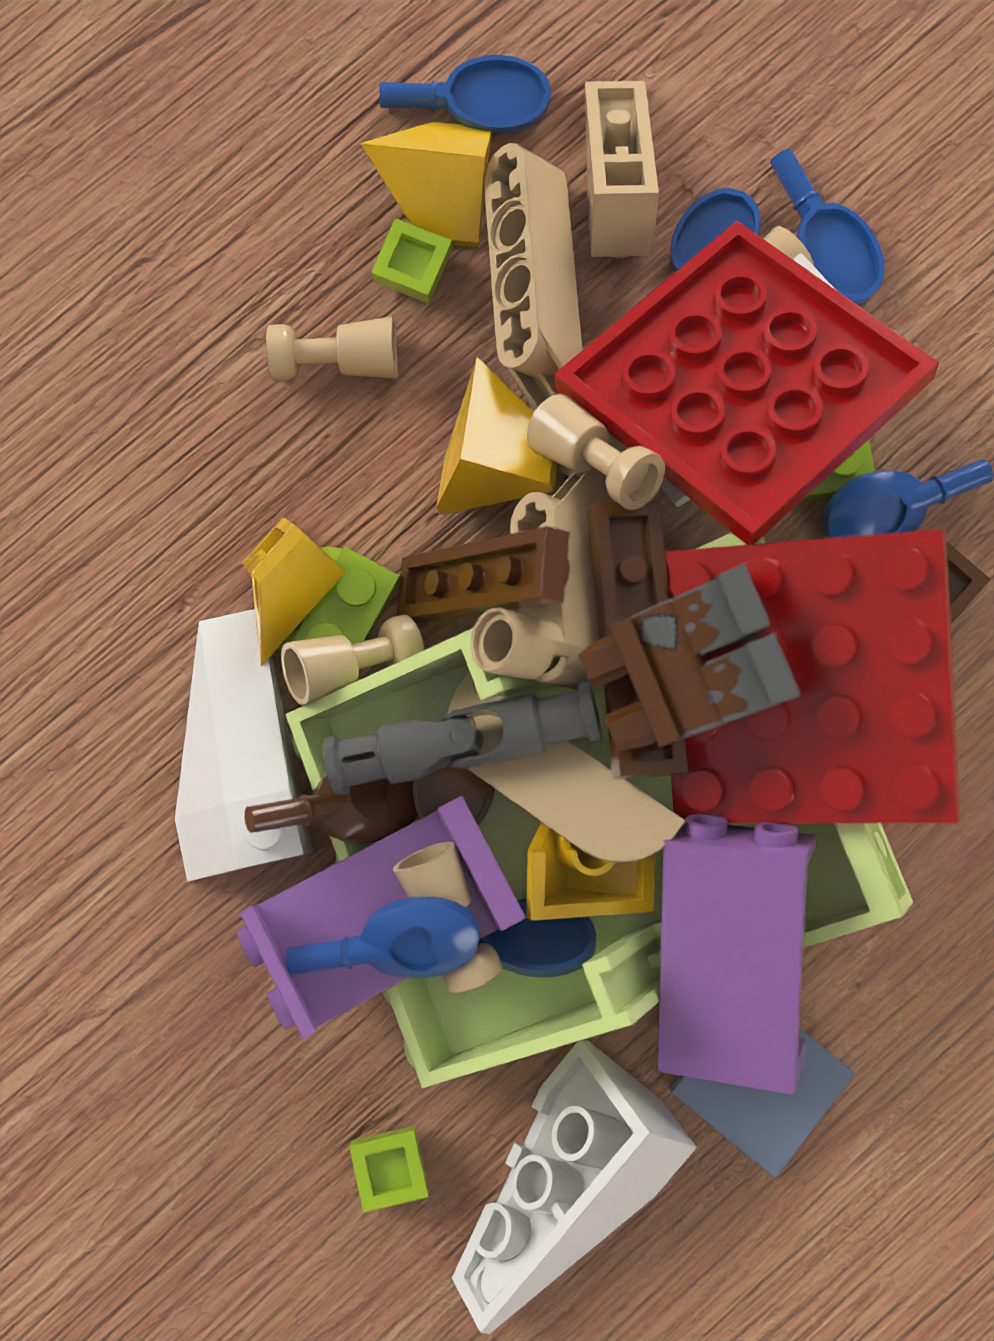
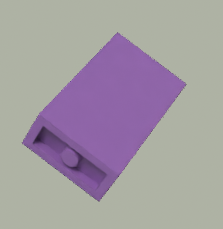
M463 796L450 801L426 817L270 899L239 912L246 926L236 931L238 939L254 968L265 963L276 985V988L267 992V995L277 1018L285 1030L296 1025L302 1039L315 1033L318 1026L407 979L381 973L369 964L356 965L351 969L341 967L290 974L286 966V950L288 947L342 940L345 936L353 938L356 935H361L363 925L369 916L380 907L397 900L409 898L395 875L393 867L414 852L437 843L447 841L455 843L471 897V902L466 908L470 910L478 921L480 928L479 939L497 929L503 931L526 918Z
M690 815L686 817L685 824L673 839L664 840L666 845L664 846L658 1072L794 1095L805 1064L806 1039L799 1038L807 866L816 848V834L798 833V828L789 823L761 822L753 828L727 825V819L720 816Z

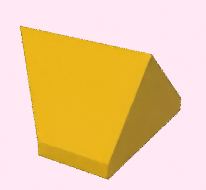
M430 122L360 143L410 224L452 240V245L479 248L485 199L484 178L490 158L492 131L470 128L459 124Z
M478 357L476 358L444 458L436 506L442 515L521 499L529 493L540 492L545 494L555 491L558 463L533 452L528 446L526 437L528 424L534 411Z
M284 517L280 519L242 562L252 578L261 666L345 574V571L315 542Z
M541 821L528 849L526 918L532 921L654 912L656 853L647 858L632 862L605 861L582 851Z

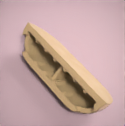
M467 673L451 698L448 713L456 709L506 698L501 696L481 700L471 674ZM492 715L473 717L477 729L483 736L481 755L489 753L501 743L504 725L500 717ZM569 741L547 745L546 752L542 754L468 768L475 775L582 851L605 861L632 862L647 858L663 849L666 845L664 840L673 839L685 824L684 819L627 780L613 779L612 770Z

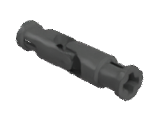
M586 681L579 683L576 691L539 699H537L534 693L456 709L442 717L444 722L432 723L430 721L408 719L379 726L378 733L346 740H342L338 735L328 736L324 738L322 752L327 779L333 793L339 796L350 793L351 786L383 779H388L391 784L421 779L444 768L449 763L450 767L461 769L479 767L542 754L546 752L547 745L585 737H588L591 743L602 741L603 737L593 688L590 682ZM483 715L500 717L504 725L503 739L492 751L481 755L483 736L477 729L473 717Z

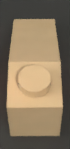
M645 81L585 82L587 200L591 257L627 258L630 256H653L659 190Z

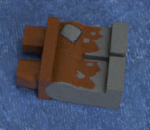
M745 563L717 575L716 579L675 598L654 605L632 617H627L610 624L609 627L612 635L598 640L578 654L594 690L625 677H631L640 701L604 715L618 751L645 747L655 742L658 743L660 748H663L677 741L800 696V692L774 633L706 662L704 658L762 634L771 625Z

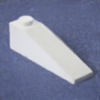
M255 609L199 621L175 813V823L187 882L314 853L308 826L302 824L250 833L245 824L244 812L247 806L295 799L301 796L272 655L262 666L260 663Z
M588 1040L578 1041L541 1085L531 1106L538 1113L524 1144L514 1143L505 1163L512 1169L496 1203L485 1205L452 1276V1280L480 1333L490 1334L653 1199L697 1148L659 1097Z

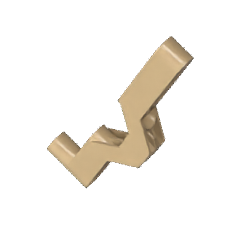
M508 143L494 153L488 163L484 178L496 349L499 361L509 369L536 411L546 399L560 394L555 387L554 374L583 350L568 189L565 173L560 168L518 144ZM609 433V445L620 452L628 449ZM558 464L555 491L545 494L540 492L529 493L515 507L511 518L510 534L544 526L570 532L568 548L570 574L565 585L564 603L516 609V612L495 608L482 614L473 629L470 647L473 660L479 668L487 672L522 679H535L542 683L576 690L579 683L589 681L578 655L599 640L587 511L594 503H616L607 492V476L596 468L581 473Z

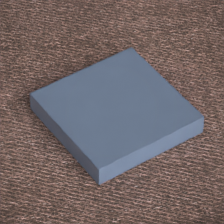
M800 1028L799 1038L806 1039L805 1064L794 1095L681 1075L678 1076L669 1088L676 1097L774 1178L777 1177L855 1075L851 1069Z

